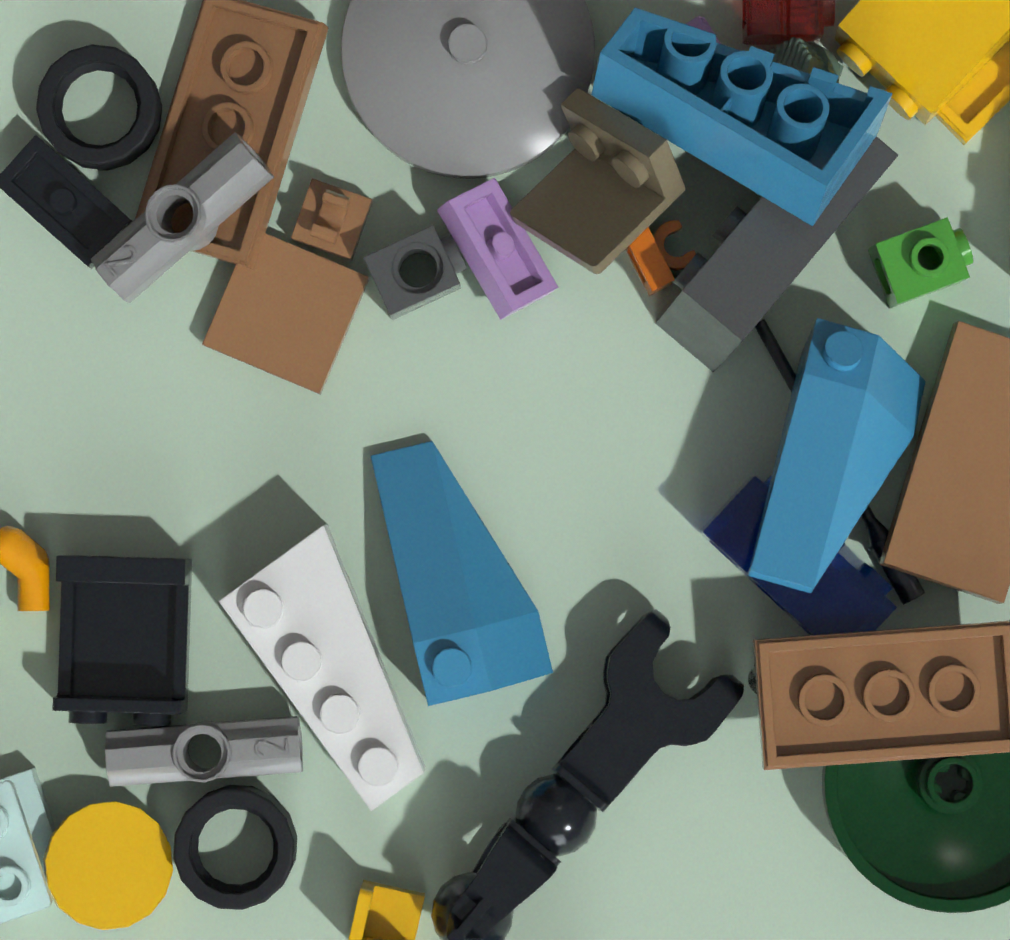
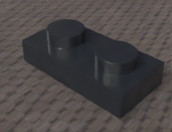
M37 135L29 141L0 174V189L91 269L94 267L91 258L133 222Z

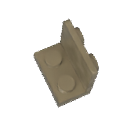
M577 88L560 104L571 129L568 133V138L575 149L514 206L510 214L515 224L590 272L600 274L686 188L666 139Z

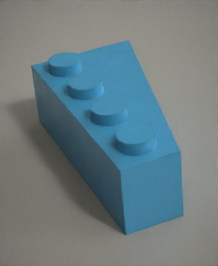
M638 8L632 10L600 52L592 90V96L811 226L818 220L877 136L893 93L872 86L869 87L866 93L836 83L839 75L813 67L811 74L773 62L775 55L773 53L750 46L749 51L716 43V34Z

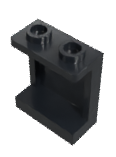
M80 555L56 556V581L61 582L58 693L57 696L53 697L52 711H69V723L105 724L107 723V712L133 713L132 724L171 725V714H182L188 709L192 559Z

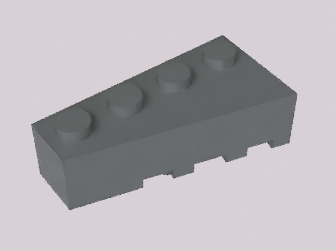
M876 136L813 226L759 194L757 195L761 199L748 214L737 206L712 235L722 243L709 260L705 259L700 253H697L673 281L682 291L655 324L714 372L748 336L898 157V154Z

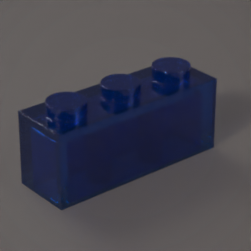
M755 475L750 476L699 531L708 542L809 635L877 630L897 608L886 597L892 586L865 562L856 569L839 553L836 554L811 593L748 576L771 475L764 483Z

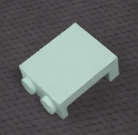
M35 767L0 779V924L46 909L53 902L44 875L43 858L50 836L56 828Z

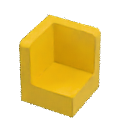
M363 880L349 940H415L425 893Z

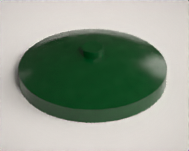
M1010 752L823 766L822 795L825 812L834 837L853 866L881 891L916 908L944 913L979 911L1010 900Z

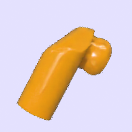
M12 526L1 527L0 564L17 577V611H50V571L47 552L22 529Z

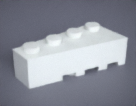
M323 525L226 595L219 603L372 811L422 775L426 766L396 692L392 687L381 659L382 657L373 635H371L329 526Z

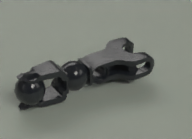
M657 609L643 615L606 656L603 668V684L606 691L605 704L597 716L554 765L552 770L556 774L537 778L528 785L517 802L516 822L509 818L507 822L502 824L472 872L452 877L439 889L433 900L431 914L434 929L441 940H504L512 927L514 909L541 887L557 870V866L561 861L555 856L576 852L588 842L596 826L597 809L604 812L660 748L669 745L689 746L708 740L743 696L744 684L734 675H720L712 678L704 688L689 699L677 700L664 694L654 680L653 661L661 645L669 637L671 627L668 619Z

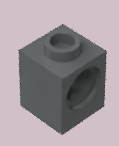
M434 225L363 257L392 320L461 289L456 274L467 269L452 235L440 239ZM425 254L431 257L437 265L435 278L424 287L409 286L401 279V266L411 255Z

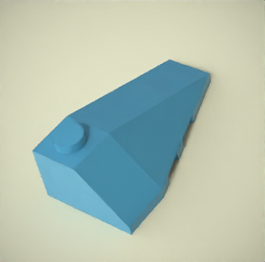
M433 441L371 455L428 706L490 692L553 673L536 606Z

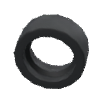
M91 44L68 51L50 65L39 85L36 111L43 134L62 156L83 168L108 171L131 164L149 149L160 130L162 103L156 83L136 58L116 47ZM97 70L113 72L125 79L133 89L137 102L136 119L129 132L118 141L105 145L87 144L76 138L66 126L62 113L64 96L71 83L83 74Z
M227 785L207 792L184 813L174 835L173 859L181 881L197 899L218 909L244 910L267 901L284 885L296 861L297 833L289 812L273 795L254 786ZM229 809L246 810L259 816L269 827L273 839V857L267 870L256 880L242 885L226 884L212 877L203 867L198 853L199 836L204 825L214 815Z

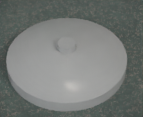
M351 0L346 13L341 40V60L347 89L358 115L372 135L387 150L408 164L432 174L460 179L486 178L511 172L529 164L553 147L570 128L560 104L577 88L588 93L595 59L593 25L585 0Z

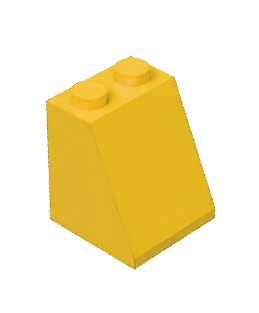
M860 0L838 24L834 39L841 46L836 52L843 62L855 73L864 77L869 72L886 88L885 91L893 93L889 105L900 116L910 120L915 115L926 125L1010 40V0Z

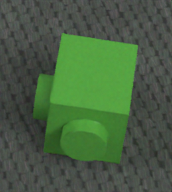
M948 217L878 242L868 249L889 309L961 283L970 278L966 266L973 264V255L966 235L961 228L953 230Z

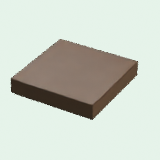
M265 233L254 270L235 265L202 345L321 395L370 278Z

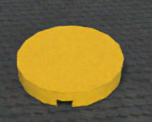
M117 801L89 804L67 815L51 834L43 858L44 875L56 906L76 923L100 930L126 928L149 916L165 897L173 873L171 845L159 823L140 808Z

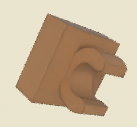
M312 178L291 239L352 261L373 201L370 198Z

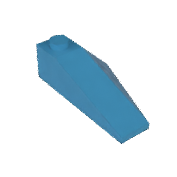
M820 318L816 319L801 352L748 576L811 593L914 437L926 381L879 335Z

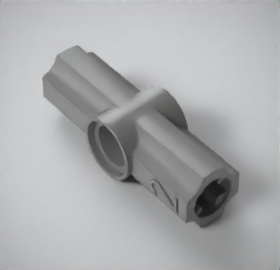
M233 133L177 184L167 185L155 191L148 200L145 212L91 258L95 270L124 301L131 303L189 251L200 250L209 245L216 236L219 225L273 179L274 175L257 152L239 134ZM191 203L194 214L192 223L186 230L174 233L171 223L173 213L181 205Z
M299 716L225 722L202 721L185 725L107 730L105 761L109 786L179 781L204 783L219 778L303 772V746ZM198 734L210 735L220 744L221 759L216 767L201 768L191 760L188 749L193 736Z

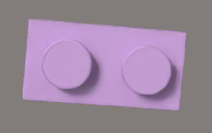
M493 178L448 200L437 211L500 320L544 298L559 287L526 230L514 223L510 214L512 206L497 180Z

